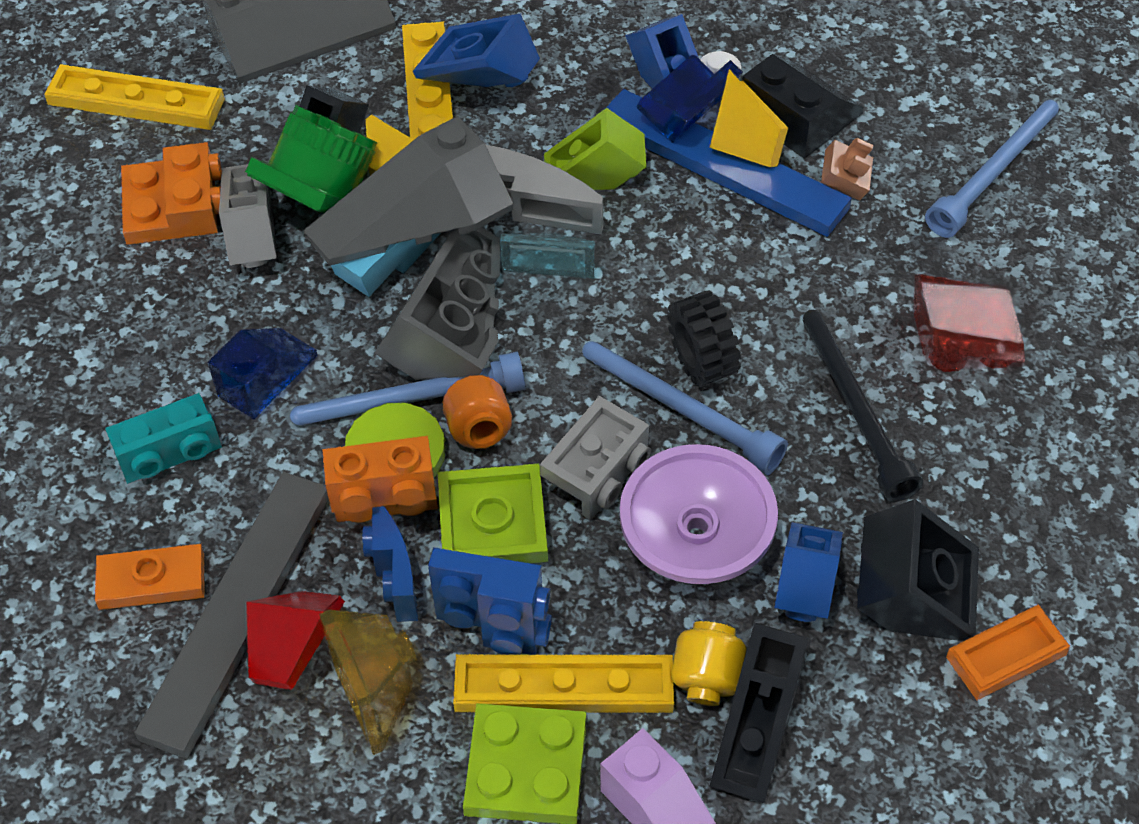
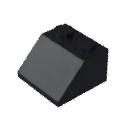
M771 54L742 76V81L788 127L784 145L804 159L863 114L864 107L798 63L775 54Z
M916 499L864 517L857 609L890 632L965 641L975 636L979 547Z

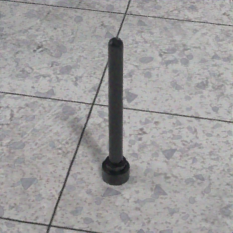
M808 310L803 315V323L880 464L877 482L884 496L890 502H899L912 497L923 486V479L912 461L906 460L905 457L897 455L821 314L817 310Z

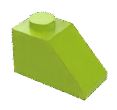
M606 108L545 152L544 162L562 169L584 182L593 190H614L646 168L645 134Z

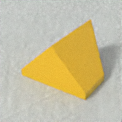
M729 69L710 148L767 167H777L788 127L744 81H739Z

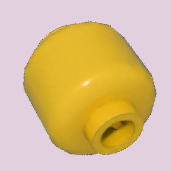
M709 621L694 622L693 629L683 631L677 638L671 679L679 688L688 691V701L701 705L718 706L720 697L735 695L747 647L740 638L736 637V629L731 626Z

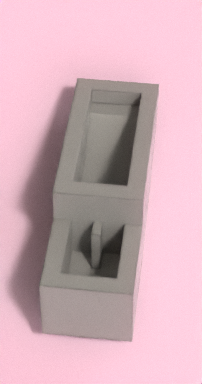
M486 145L513 202V221L602 234L603 197L562 169L535 157L505 148Z

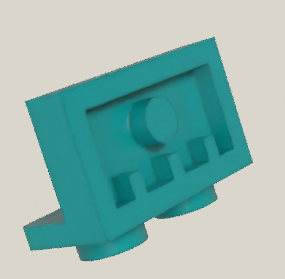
M200 393L105 428L127 484L141 478L153 477L162 470L188 460L200 459L209 452L222 448L211 414L208 413Z

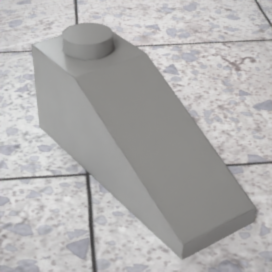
M248 164L222 168L219 215L229 265L241 264V266L247 268L262 266L269 259L276 258V236L270 187L247 176L248 173L245 170Z

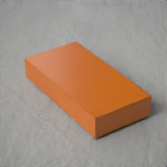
M1038 604L949 648L946 658L978 701L1066 656L1070 645Z

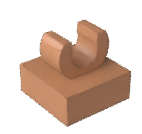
M859 138L854 139L850 146L834 140L825 150L821 183L860 201L870 191L873 157L868 154L872 151L873 145Z

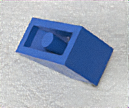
M682 14L662 19L625 35L640 76L672 112L677 113L713 97Z
M792 522L785 547L774 608L785 610L787 617L798 621L813 622L816 621L817 617L828 619L843 532Z

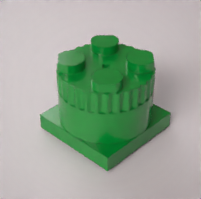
M295 105L293 112L289 114L269 162L251 157L245 172L248 173L247 176L316 211L325 213L362 183L375 154L374 149L378 142L355 131L352 132L327 117Z

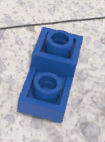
M384 506L373 507L372 526H363L364 557H373L377 577H383L384 602H393L397 622L418 621L415 587L406 545L400 530Z

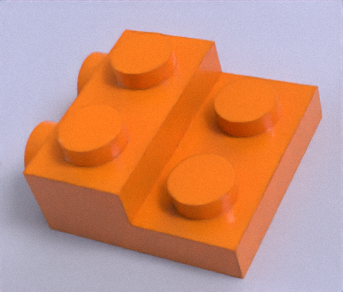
M208 142L164 147L162 161L121 166L123 235L127 245L218 233L217 214H219L221 186L215 187V181L221 180L222 168L219 154L210 153Z
M428 436L322 449L326 490L331 511L335 513L337 522L350 521L362 523L372 519V508L384 506L390 515L401 514L405 516H414L424 511L438 509Z

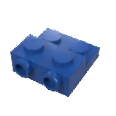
M433 547L428 569L436 619L444 620L447 624L457 628L481 627L483 647L491 648L502 655H520L521 653L536 655L538 646H547L552 623V615L547 614L551 590L550 588L542 587L541 565Z

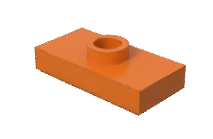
M201 544L96 556L95 602L99 610L205 598L204 551Z

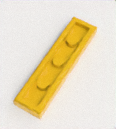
M63 64L59 65L44 94L47 104L51 106L207 130L212 129L225 101L223 89Z
M456 654L454 711L475 712L476 703L585 711L586 713H673L674 689L671 679L673 655Z

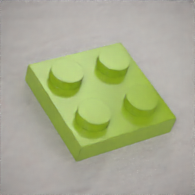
M539 464L438 472L442 549L525 563L548 562Z
M476 703L463 801L464 816L577 824L586 732V712Z

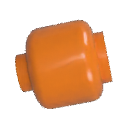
M483 375L462 378L450 386L444 396L443 412L453 439L464 447L479 449L493 446L502 440L511 428L512 412L502 386L493 378Z

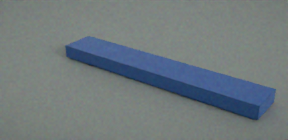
M624 88L606 107L645 134L646 149L826 237L830 235L850 209L851 197L778 163L777 167H767L710 148L713 131Z

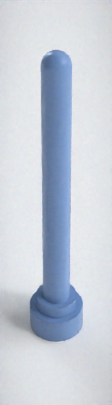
M1054 100L1043 102L954 196L950 195L939 198L926 211V223L934 233L944 238H950L965 225L968 207L1058 113L1059 106Z
M590 341L583 346L582 353L586 359L741 448L743 456L748 458V461L765 475H770L782 461L788 446L786 439L770 430L764 433L760 430L751 432L597 342Z
M518 351L499 355L498 361L490 362L491 367L484 368L480 375L493 378L498 382L502 389H505L506 394L526 390ZM465 377L433 378L300 405L291 410L290 419L296 425H306L365 413L369 409L386 403L409 404L443 397L450 386Z

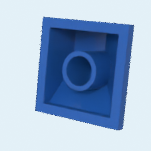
M520 13L448 27L415 67L413 73L416 79L481 87L504 84L506 87H515L528 79V74L537 64L540 57Z

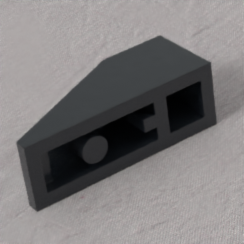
M754 623L709 787L758 802H765L798 690L811 638Z

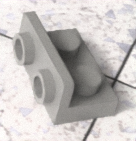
M598 396L541 462L540 476L581 500L582 516L592 520L601 508L607 510L614 504L621 492L624 480L644 461L649 459L651 454V448L648 447L649 424L603 397Z

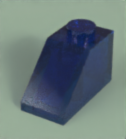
M281 328L243 329L234 335L207 363L217 396L247 416L255 419L318 355L316 349Z

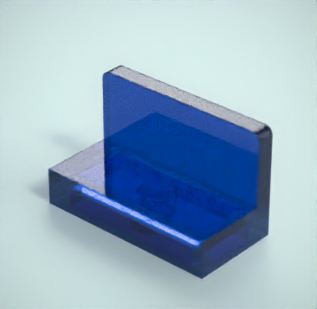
M691 55L642 97L637 104V109L674 143L722 100L729 69L738 79L743 71L730 60L714 74L697 56Z

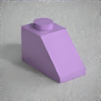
M644 728L600 764L601 792L632 824H716L683 767Z

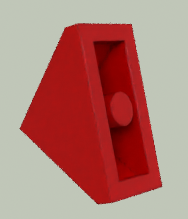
M299 591L246 601L248 677L254 684L292 690L343 607L345 601L341 596Z

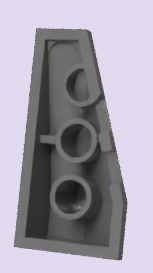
M457 116L418 136L303 231L305 238L331 266L385 253L389 245L415 239L418 245L432 241L431 235L453 229H458L459 234L475 231L512 211L513 202L485 143Z
M482 227L463 234H459L458 229L451 230L381 341L375 354L415 380L480 375L498 342V330L494 329V316L499 310V299L495 298V282L500 276V239Z

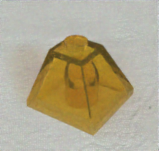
M337 610L325 611L319 614L332 665L372 754L375 755L384 750L413 685L409 663L417 660L414 649L404 630L395 633L387 615Z

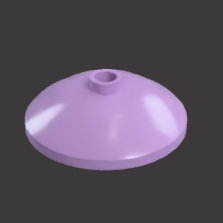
M710 445L677 446L653 455L632 473L626 482L620 501L622 533L634 555L656 573L675 581L690 584L718 583L735 578L751 569L763 558L770 548L778 521L776 497L770 483L762 472L744 457L727 449ZM698 528L703 530L705 533L693 534L689 531L691 529Z

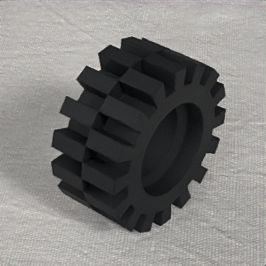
M708 290L672 302L668 306L669 312L667 313V319L671 323V325H668L669 333L674 337L672 344L674 349L677 348L679 352L677 356L680 364L684 363V371L687 376H691V381L694 384H698V386H703L738 373L741 367L739 362L741 352L736 348V345L739 344L738 337L733 335L731 328H734L732 320H728L726 317L728 311L725 306H720L719 297L713 295V292Z

